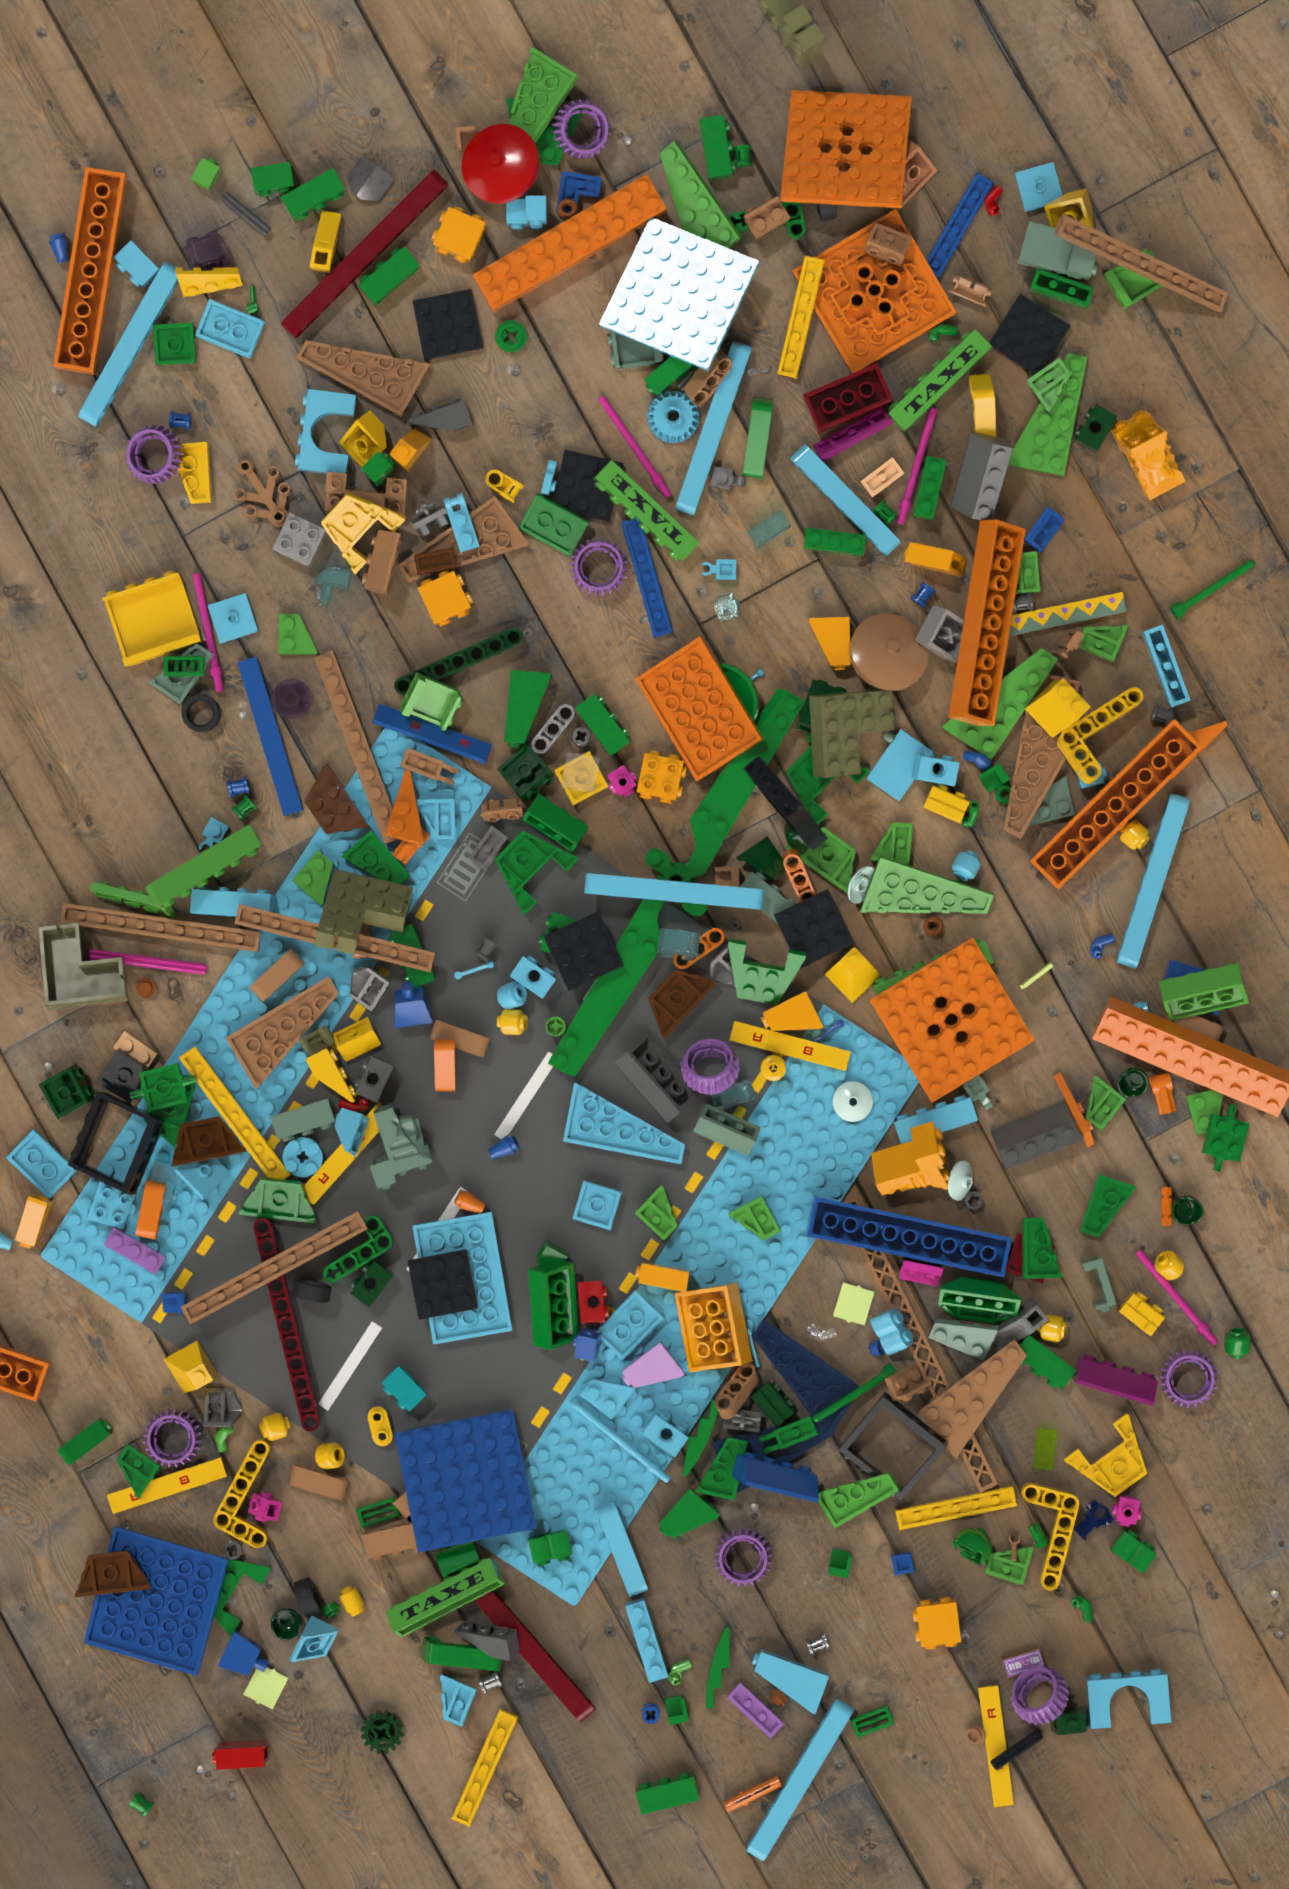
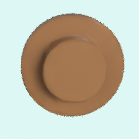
M974 1724L967 1729L966 1738L971 1744L979 1745L984 1742L986 1734L981 1726Z

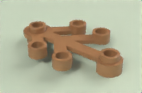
M249 459L240 460L237 466L238 471L248 477L258 494L245 492L243 489L238 488L234 491V498L238 501L248 500L266 504L270 511L256 509L255 506L248 505L245 508V514L251 518L256 516L269 519L272 525L282 527L289 515L285 510L287 495L291 491L290 486L287 483H281L278 486L280 496L276 506L272 498L276 478L280 473L279 469L276 466H270L267 469L268 481L265 489L254 473V464ZM244 463L249 464L248 470L242 469ZM271 469L277 470V474L275 476L270 475ZM283 485H286L288 487V490L285 493L281 492V487ZM238 491L243 492L242 498H237L236 494ZM254 508V514L249 515L247 513L248 509ZM277 513L282 514L281 520L275 519Z

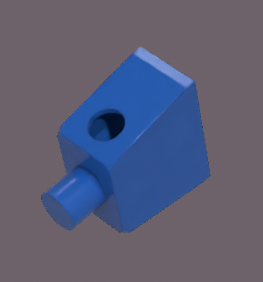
M411 982L403 983L402 989L394 992V1027L433 1023L432 1008L422 987L414 988Z
M236 1629L218 1667L249 1675L253 1667L264 1672L269 1661L259 1657L262 1646Z

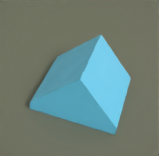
M311 1616L290 1657V1661L296 1662L326 1656L338 1633V1629Z

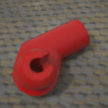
M997 185L984 199L986 212L994 216L1000 212L996 199L1003 193V190Z
M360 1097L358 1103L341 1099L339 1109L344 1108L354 1112L366 1111L369 1107V1099Z

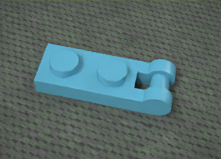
M457 494V497L451 499L449 497L444 498L443 501L460 553L480 547L463 494ZM460 504L461 510L454 512L452 506Z

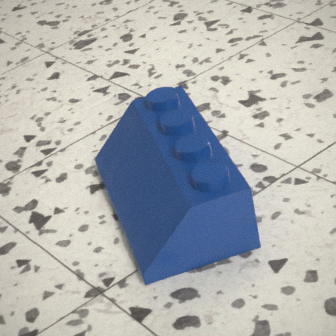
M746 1452L745 1455L738 1453L732 1477L744 1485L817 1503L819 1500L817 1475L811 1472L812 1468L800 1465L799 1468L793 1467L794 1464L787 1461L777 1463L775 1459L767 1456L760 1459L751 1452Z

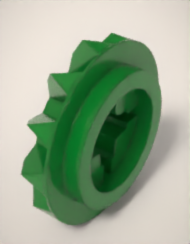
M514 320L504 321L497 327L495 332V341L498 347L505 352L514 353L521 350L527 340L524 326ZM506 329L511 334L514 332L516 333V343H514V341L512 342V340L504 342L508 337L507 332L505 331Z

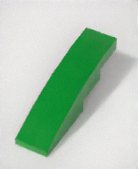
M716 1398L711 1400L709 1417L700 1416L697 1435L689 1434L682 1476L686 1477L708 1442L718 1412L715 1406Z
M729 1625L724 1626L710 1663L706 1687V1708H714V1688H722V1668H730Z

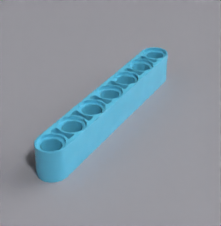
M803 444L790 457L791 461L866 535L882 554L887 557L901 543L886 525L807 445Z

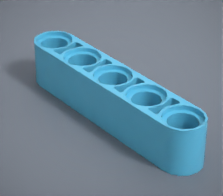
M614 1501L596 1507V1514L629 1597L647 1591L648 1587Z

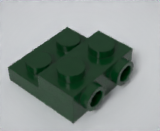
M527 743L497 768L499 773L524 801L528 799L533 800L538 795V790L542 786H549L555 776Z
M77 1064L68 1067L39 1084L57 1119L95 1099L93 1096L95 1095L94 1088L86 1083L84 1079L85 1071L78 1067Z

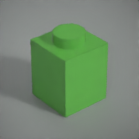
M201 158L191 177L192 182L211 192L222 171L218 166L219 163L211 158L207 160Z

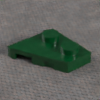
M768 836L736 857L739 861H745L750 864L753 870L762 873L771 881H774L786 872L783 859Z

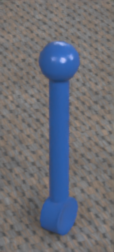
M837 1020L834 1026H832L830 1029L822 1033L814 1040L811 1039L809 1041H820L822 1038L827 1036L836 1028L843 1027L844 1022L842 1020Z

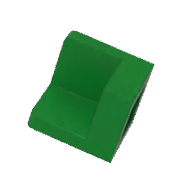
M1000 763L978 776L987 792L993 791L1010 780Z
M545 1240L536 1255V1261L539 1264L564 1263L568 1257L567 1251Z
M833 1548L827 1571L828 1574L848 1579L853 1556L852 1552Z
M684 1694L666 1698L665 1704L669 1726L689 1722Z

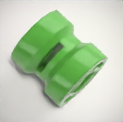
M554 1016L546 1022V1031L551 1036H560L566 1030V1023L561 1017Z

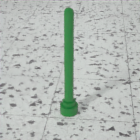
M1248 560L1183 603L1175 602L1169 606L1171 613L1179 620L1185 616L1184 613L1187 612L1188 608L1254 567L1255 562Z
M888 1363L882 1367L883 1370L880 1371V1374L815 1414L813 1421L819 1422L884 1381L885 1378L896 1372L893 1365Z

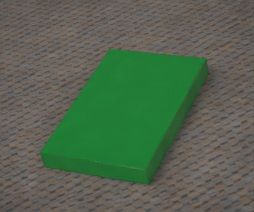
M536 493L518 529L571 557L590 521Z

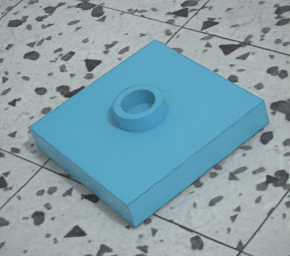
M1053 162L1014 173L1025 213L1043 208L1045 204L1063 195Z
M246 593L208 605L220 644L259 632Z
M218 1159L182 1165L175 1170L177 1175L202 1200L231 1174Z
M583 1180L572 1219L611 1230L622 1191Z

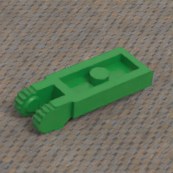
M810 1415L774 1429L773 1432L762 1435L759 1439L760 1442H765L776 1437L778 1443L769 1445L764 1449L765 1453H769L814 1437L818 1433Z

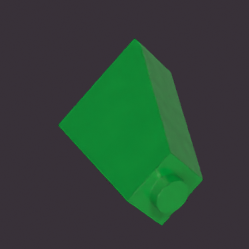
M100 1417L57 1451L67 1465L70 1466L113 1433L111 1431L112 1426L107 1419L103 1420Z
M689 1487L658 1522V1526H660L658 1530L666 1537L670 1535L672 1538H675L717 1519L720 1516V1512Z

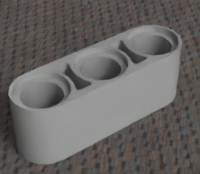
M568 704L561 705L534 737L531 746L536 753L545 754L573 721L575 711L572 706ZM568 708L571 710L572 715L569 719H563L560 716L562 709ZM551 724L559 726V731L555 735L548 733V727ZM543 739L546 741V748L541 751L537 750L535 747L536 741Z

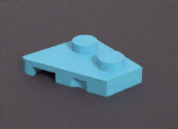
M591 1379L580 1396L612 1420L635 1388L633 1386Z

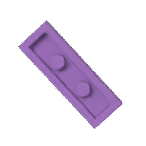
M113 1227L104 1243L108 1248L155 1275L166 1259V1256L115 1227Z
M741 1682L727 1695V1698L770 1739L784 1725V1722Z

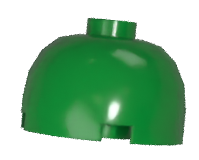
M979 1527L977 1529L965 1528L959 1531L951 1542L954 1550L958 1547L962 1551L960 1552L962 1557L977 1565L982 1562V1566H984L992 1552V1544L987 1537L988 1533Z

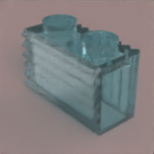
M778 510L771 517L768 516V519L758 523V526L751 527L747 535L756 549L789 529L791 525L783 512Z
M660 928L657 952H661V957L673 958V954L681 955L683 960L693 961V957L698 956L700 933Z

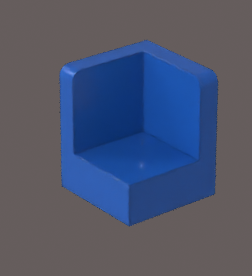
M187 1292L161 1293L164 1313L177 1312V1314H184L181 1306L187 1304Z

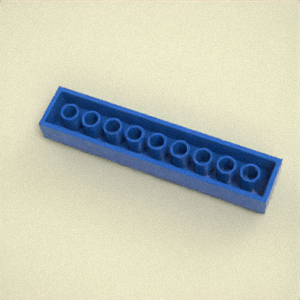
M813 1197L805 1234L807 1237L998 1277H1004L1012 1240V1238L820 1197Z

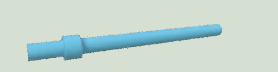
M577 1401L574 1404L573 1408L647 1467L646 1470L652 1475L655 1474L665 1483L669 1481L671 1477L659 1468L660 1465L648 1459L580 1402Z

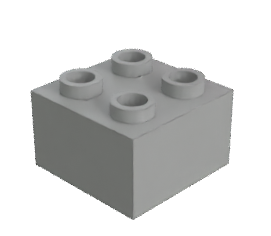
M289 513L272 549L311 568L327 532L325 529Z
M933 605L915 641L942 659L956 663L964 620L945 608Z

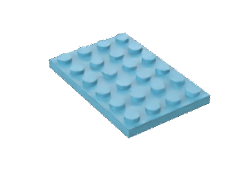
M492 1212L413 1225L418 1258L467 1249L478 1303V1309L429 1318L433 1345L512 1331Z

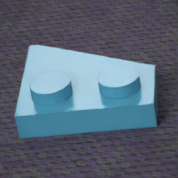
M455 799L416 800L417 806L435 840L456 839Z
M441 1674L443 1719L462 1727L478 1689L445 1674Z

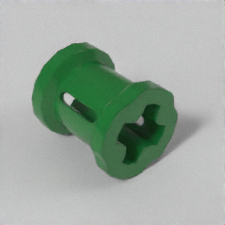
M751 145L734 146L733 149L736 151L737 160L735 168L753 166V162L750 161Z
M885 499L872 511L885 521L884 524L886 526L898 515L897 511L894 512L886 504Z
M245 795L244 800L237 806L231 807V809L243 821L246 815L253 809H258V807L248 795Z
M138 1791L128 1807L135 1808L144 1818L154 1805V1802L146 1800Z

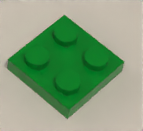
M193 322L153 325L156 366L196 363Z

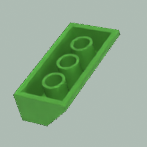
M1239 963L1226 964L1219 968H1208L1202 972L1187 973L1184 976L1170 977L1159 981L1163 1003L1170 1021L1249 1003Z

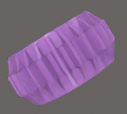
M578 99L576 103L570 101L569 105H563V110H558L559 116H554L556 123L552 124L555 127L552 133L556 136L553 140L559 143L557 147L563 148L562 153L568 152V157L574 155L575 159H579L580 156L582 159H587V156L589 158L594 157V153L599 154L600 149H605L604 143L609 142L607 136L611 135L608 132V128L611 125H608L607 122L609 118L605 117L606 111L602 112L600 110L601 106L595 107V102H590L589 104L587 99L583 100V102L581 99ZM579 112L591 116L595 121V126L598 127L595 131L596 136L594 140L584 146L574 144L568 138V133L565 132L570 117Z
M159 425L144 426L143 430L137 429V434H132V439L128 440V447H125L127 449V454H125L127 457L126 464H129L128 470L133 471V476L138 477L140 481H145V483L151 484L152 482V484H158V482L165 483V480H171L172 475H177L176 471L181 469L180 463L183 462L181 459L184 453L181 451L183 446L179 445L180 439L175 438L176 434L170 432V429ZM154 438L162 440L166 444L169 453L165 466L155 471L146 469L141 463V457H139L144 443Z
M602 537L600 542H597L596 538L593 539V543L586 540V546L580 544L581 550L575 549L578 555L571 556L575 562H571L570 566L575 568L570 570V573L576 574L572 577V580L578 579L576 586L583 585L581 591L583 592L588 589V595L592 591L595 592V597L598 596L599 592L604 597L606 591L611 595L612 588L617 591V584L623 585L621 578H627L623 572H628V569L624 567L628 564V561L622 560L626 557V554L620 555L622 548L616 550L617 543L610 545V539L606 543ZM610 550L617 556L618 559L616 560V557L610 553L616 564V571L613 573V577H616L618 569H620L615 580L610 578L602 584L594 583L593 581L587 584L580 577L582 575L588 582V578L584 576L582 570L585 557L580 562L583 555L587 557L594 551L609 553Z
M703 1039L691 1045L686 1050V1054L682 1056L681 1073L684 1082H687V1086L692 1087L693 1091L696 1090L699 1093L708 1095L718 1094L730 1088L735 1083V1079L738 1078V1072H740L739 1058L737 1057V1052L733 1051V1047L729 1046L727 1042L724 1043L718 1039ZM707 1057H719L726 1062L725 1070L714 1076H700L696 1074L695 1067L698 1061Z
M1191 1348L1188 1349L1187 1353L1184 1349H1181V1354L1175 1351L1174 1357L1169 1355V1361H1163L1166 1365L1165 1368H1160L1163 1374L1159 1375V1377L1163 1381L1159 1384L1165 1386L1162 1392H1168L1166 1397L1168 1399L1173 1397L1171 1402L1176 1403L1178 1401L1180 1407L1183 1403H1185L1187 1408H1189L1190 1404L1196 1407L1198 1402L1203 1405L1204 1399L1209 1401V1394L1214 1395L1212 1389H1217L1214 1382L1219 1381V1379L1215 1378L1214 1375H1217L1218 1372L1212 1370L1216 1365L1209 1364L1212 1359H1205V1353L1199 1356V1350L1197 1349L1194 1354ZM1199 1360L1203 1362V1364L1206 1366L1207 1371L1205 1370L1204 1366L1201 1363H1199ZM1179 1361L1182 1363L1195 1362L1204 1370L1205 1382L1202 1388L1197 1391L1198 1395L1195 1393L1190 1395L1182 1394L1174 1387L1172 1378L1176 1367H1179L1181 1364ZM1170 1384H1171V1386H1173L1172 1388L1175 1390L1176 1393H1178V1395H1176V1394L1172 1391V1389H1171V1387H1170Z
M168 1408L166 1414L161 1410L159 1412L160 1417L155 1414L153 1416L154 1420L150 1419L148 1421L151 1426L144 1428L148 1431V1433L143 1434L147 1438L143 1444H148L145 1451L151 1452L149 1457L154 1456V1462L160 1460L161 1466L168 1463L170 1468L172 1463H174L178 1467L179 1462L185 1465L186 1459L191 1461V1455L196 1456L198 1454L194 1449L201 1448L197 1444L203 1440L198 1438L202 1434V1431L197 1430L200 1424L195 1425L196 1418L191 1419V1413L185 1415L184 1410L179 1413L177 1408L173 1412ZM175 1419L176 1423H181L186 1428L188 1438L192 1440L188 1441L184 1451L171 1455L159 1447L156 1435L162 1424L166 1422L171 1423Z
M739 1527L738 1532L732 1529V1534L726 1532L725 1539L720 1537L722 1544H716L719 1550L714 1551V1554L718 1555V1557L714 1558V1562H719L715 1565V1568H721L719 1575L725 1574L724 1581L729 1578L731 1585L737 1582V1587L740 1586V1583H744V1586L747 1587L749 1582L752 1586L755 1580L761 1582L760 1576L766 1577L764 1570L770 1571L767 1564H772V1560L767 1559L772 1556V1553L767 1552L771 1549L770 1545L765 1546L767 1539L761 1540L762 1534L757 1536L756 1530L754 1529L751 1533L748 1527L745 1531H742V1528ZM739 1541H748L750 1544H754L760 1555L756 1566L757 1569L753 1568L751 1572L738 1573L736 1570H732L731 1573V1566L728 1565L726 1560V1554L729 1551V1546L727 1545L733 1546Z
M1043 1665L1042 1667L1029 1668L1021 1673L1014 1682L1011 1690L1012 1696L1010 1697L1012 1700L1011 1705L1015 1708L1014 1711L1029 1724L1033 1722L1035 1725L1038 1723L1043 1725L1055 1720L1064 1711L1067 1700H1069L1068 1684L1061 1674L1051 1667L1046 1668ZM1048 1681L1053 1685L1051 1698L1043 1706L1032 1709L1026 1702L1029 1692L1037 1684Z

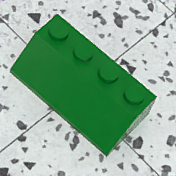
M574 1263L541 1264L528 1269L533 1346L552 1350L573 1342L575 1335L579 1334Z

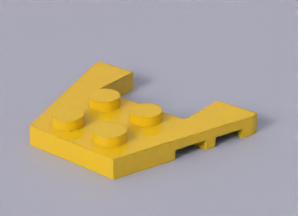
M347 492L324 517L321 524L334 544L342 552L343 558H346L350 564L353 573L356 574L367 562V558L356 550L353 545L376 520H379L388 529L395 532L405 521L406 517Z
M1127 1413L1112 1423L1122 1436L1123 1442L1094 1463L1089 1464L1078 1448L1063 1458L1066 1463L1114 1497L1147 1474L1131 1420Z

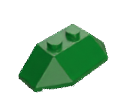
M960 1277L941 1286L938 1305L943 1307L954 1318L994 1324L1007 1320L1010 1317L1018 1316L1021 1298L1001 1282Z

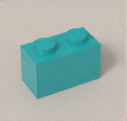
M401 1365L397 1366L382 1381L384 1385L382 1389L389 1396L393 1394L397 1399L396 1403L402 1410L407 1409L409 1412L428 1394Z

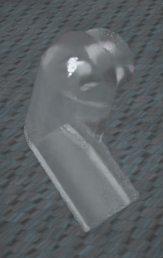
M814 1323L807 1327L808 1335L820 1342L837 1336L834 1327L821 1330Z

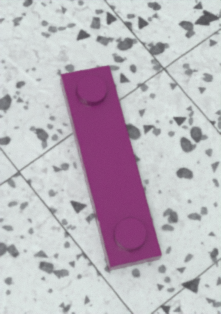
M881 407L814 444L813 447L824 462L893 424L884 407Z

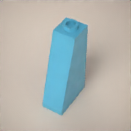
M760 1649L759 1653H755L752 1664L755 1665L754 1671L808 1711L816 1714L829 1678V1673L764 1649Z

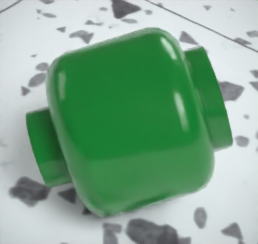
M1232 1328L1225 1334L1224 1350L1232 1358L1242 1359L1244 1355L1250 1352L1251 1336L1245 1329Z

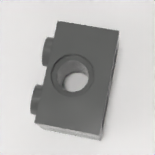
M371 1056V1059L367 1058L362 1067L365 1070L363 1077H358L354 1088L357 1089L355 1093L378 1103L395 1065L375 1056ZM370 1073L378 1075L379 1080L376 1084H371L368 1081Z

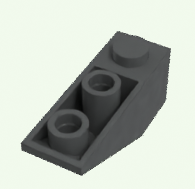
M460 399L450 401L448 403L449 406L441 408V406L429 409L430 413L424 415L422 412L410 416V420H407L410 426L456 432L473 425L464 400L460 401Z
M1030 1298L1019 1308L1018 1316L1010 1317L999 1325V1330L992 1345L999 1351L1013 1339L1019 1341L1036 1331L1048 1320V1317Z
M468 1620L463 1621L454 1631L456 1635L492 1658L510 1661L519 1651L516 1629Z

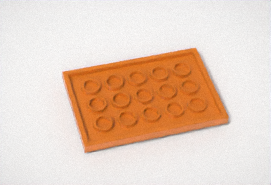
M699 636L635 679L696 782L764 739L702 636Z

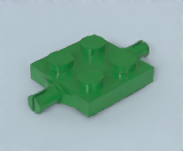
M179 1063L139 1073L141 1089L130 1091V1095L138 1094L131 1096L132 1100L143 1097L149 1112L189 1102L186 1088L187 1085L198 1083L197 1079L189 1081L197 1078V1076L193 1075L184 1078Z
M1229 1104L1227 1115H1210L1201 1153L1216 1158L1212 1170L1221 1172L1223 1160L1237 1162L1241 1160L1250 1123L1235 1118L1237 1105Z

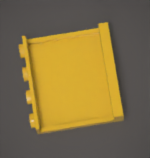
M174 570L163 573L162 578L156 579L151 577L145 579L144 584L137 586L136 583L125 586L123 591L112 590L107 592L105 597H102L123 656L122 660L125 667H130L193 646L195 643L203 642L181 575L178 572L175 573Z

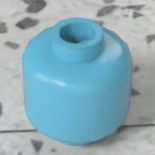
M973 851L960 852L951 866L953 875L962 881L972 880L980 869L981 862L978 859V855Z
M516 981L499 987L497 991L498 1003L506 1010L520 1007L526 1001L527 991L523 985Z

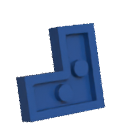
M562 171L556 212H558L559 203L564 199L574 200L577 206L579 195L599 199L602 177ZM566 206L564 208V211L566 213H569L572 210L570 206Z

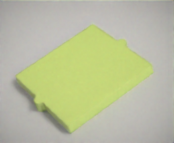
M1052 963L1046 964L1020 984L1021 989L1026 988L1053 967Z
M843 1282L833 1316L847 1320L848 1323L854 1322L865 1326L875 1292L861 1288L860 1285L854 1286Z
M266 1667L264 1672L256 1669L243 1695L255 1700L257 1704L261 1703L273 1709L288 1677L277 1672L275 1668Z

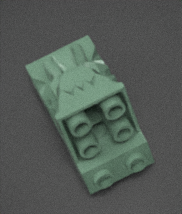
M1029 221L1017 261L1018 264L1043 269L1047 272L1054 271L1056 275H1065L1067 279L1076 282L1083 278L1089 280L1091 275L1095 276L1098 266L1095 263L1096 254L1054 235L1056 228Z
M394 1103L375 1108L374 1117L387 1155L371 1160L370 1169L377 1189L382 1188L386 1190L394 1187V1183H397L396 1174L403 1176L411 1173L410 1170L418 1167V1170L427 1168L432 1163L433 1156L428 1142L424 1143V1136L420 1128L418 1116L412 1114L399 1116Z

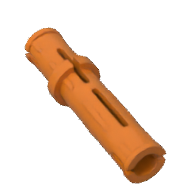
M776 1775L744 1792L740 1791L738 1795L723 1801L727 1812L730 1813L744 1805L745 1807L748 1806L750 1802L783 1786ZM770 1785V1787H768V1788H766V1789H764V1790H762V1791H760V1792H758V1793L755 1794V1792H757V1791H759V1790H761V1789H763V1788H765V1787H767V1786Z

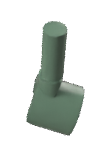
M891 730L885 731L882 739L890 744L896 734L892 733Z

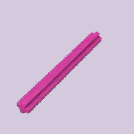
M90 949L88 953L89 960L122 957L126 965L203 975L207 972V964L95 949Z

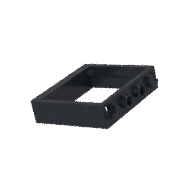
M759 756L743 768L767 801L812 852L828 839L801 802Z
M97 1091L95 1099H92L91 1109L85 1116L82 1131L77 1136L76 1146L70 1153L71 1158L68 1166L126 1194L136 1195L166 1120L107 1092ZM108 1102L148 1120L124 1182L84 1163Z
M885 1391L840 1444L839 1451L843 1458L853 1461L857 1469L862 1473H868L871 1477L883 1474L849 1446L881 1408H886L936 1448L904 1487L891 1495L902 1500L945 1450L948 1441L897 1400L893 1401L891 1395Z

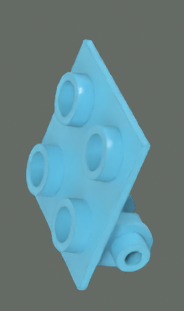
M99 1181L86 1219L123 1230L135 1194H126Z

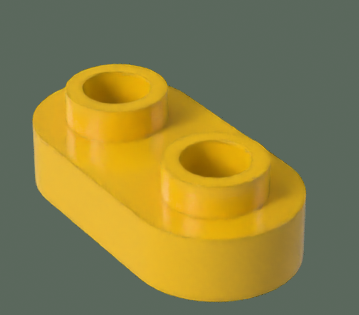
M374 1406L368 1412V1422L372 1438L377 1445L386 1446L393 1439L388 1412L382 1406ZM379 1413L381 1419L375 1420L374 1414ZM385 1433L386 1439H380L379 1434Z

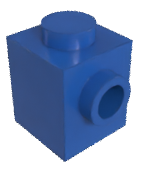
M586 1328L582 1329L578 1335H575L573 1347H576L574 1358L594 1362L599 1355L601 1333L596 1332L594 1329Z

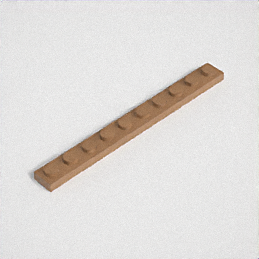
M1061 215L1054 235L1210 309L1222 312L1228 292L1066 215Z
M331 650L314 657L383 842L388 844L398 840L397 838L385 835L393 807L336 655Z
M63 903L60 923L65 924L79 923L80 926L254 952H259L261 932L67 903Z
M239 904L234 923L314 944L319 925L318 923ZM360 934L355 954L427 972H431L435 957L434 952ZM335 935L334 949H337L339 935Z
M357 1211L181 1306V1309L191 1325L367 1230L368 1227L360 1212Z

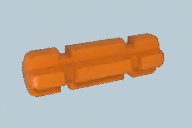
M1164 1186L1161 1188V1225L1171 1226L1172 1187Z

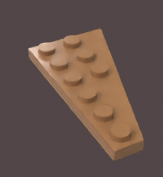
M307 340L296 359L400 417L403 416L431 365L430 363L416 362Z
M1026 710L1003 829L1019 839L1023 837L1066 760V757L1057 745V738L1062 732L1051 738ZM1064 736V740L1067 743H1072L1069 736Z
M330 976L226 1037L227 1042L255 1089H258L339 995V991Z

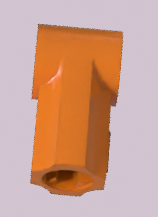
M421 827L424 845L431 834ZM403 840L392 855L406 865L418 848L420 849L422 846Z
M1169 1072L1150 1076L1149 1083L1152 1094L1155 1096L1159 1115L1176 1111Z

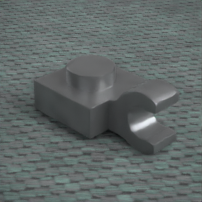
M714 466L710 487L730 490L731 485L745 487L746 478L733 476L734 470Z

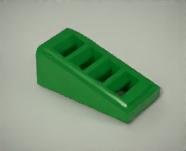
M164 656V677L204 676V656ZM170 661H174V672H170ZM178 661H182V672H178ZM186 661H190V672H186ZM194 661H198V672H194Z

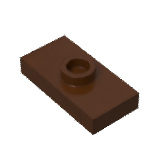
M454 548L414 555L417 575L457 568Z

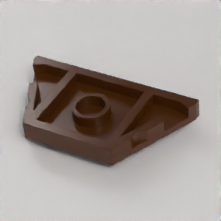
M325 764L304 801L325 834L331 835L342 831L348 832L354 829L370 827L330 766Z
M675 969L648 997L664 1039L715 987L716 981Z
M220 1116L182 1123L179 1126L171 1167L242 1154L247 1150L244 1145L241 1146L236 1140L235 1134L226 1127L225 1122Z
M130 1550L90 1554L85 1564V1570L82 1572L75 1597L151 1589L152 1585Z

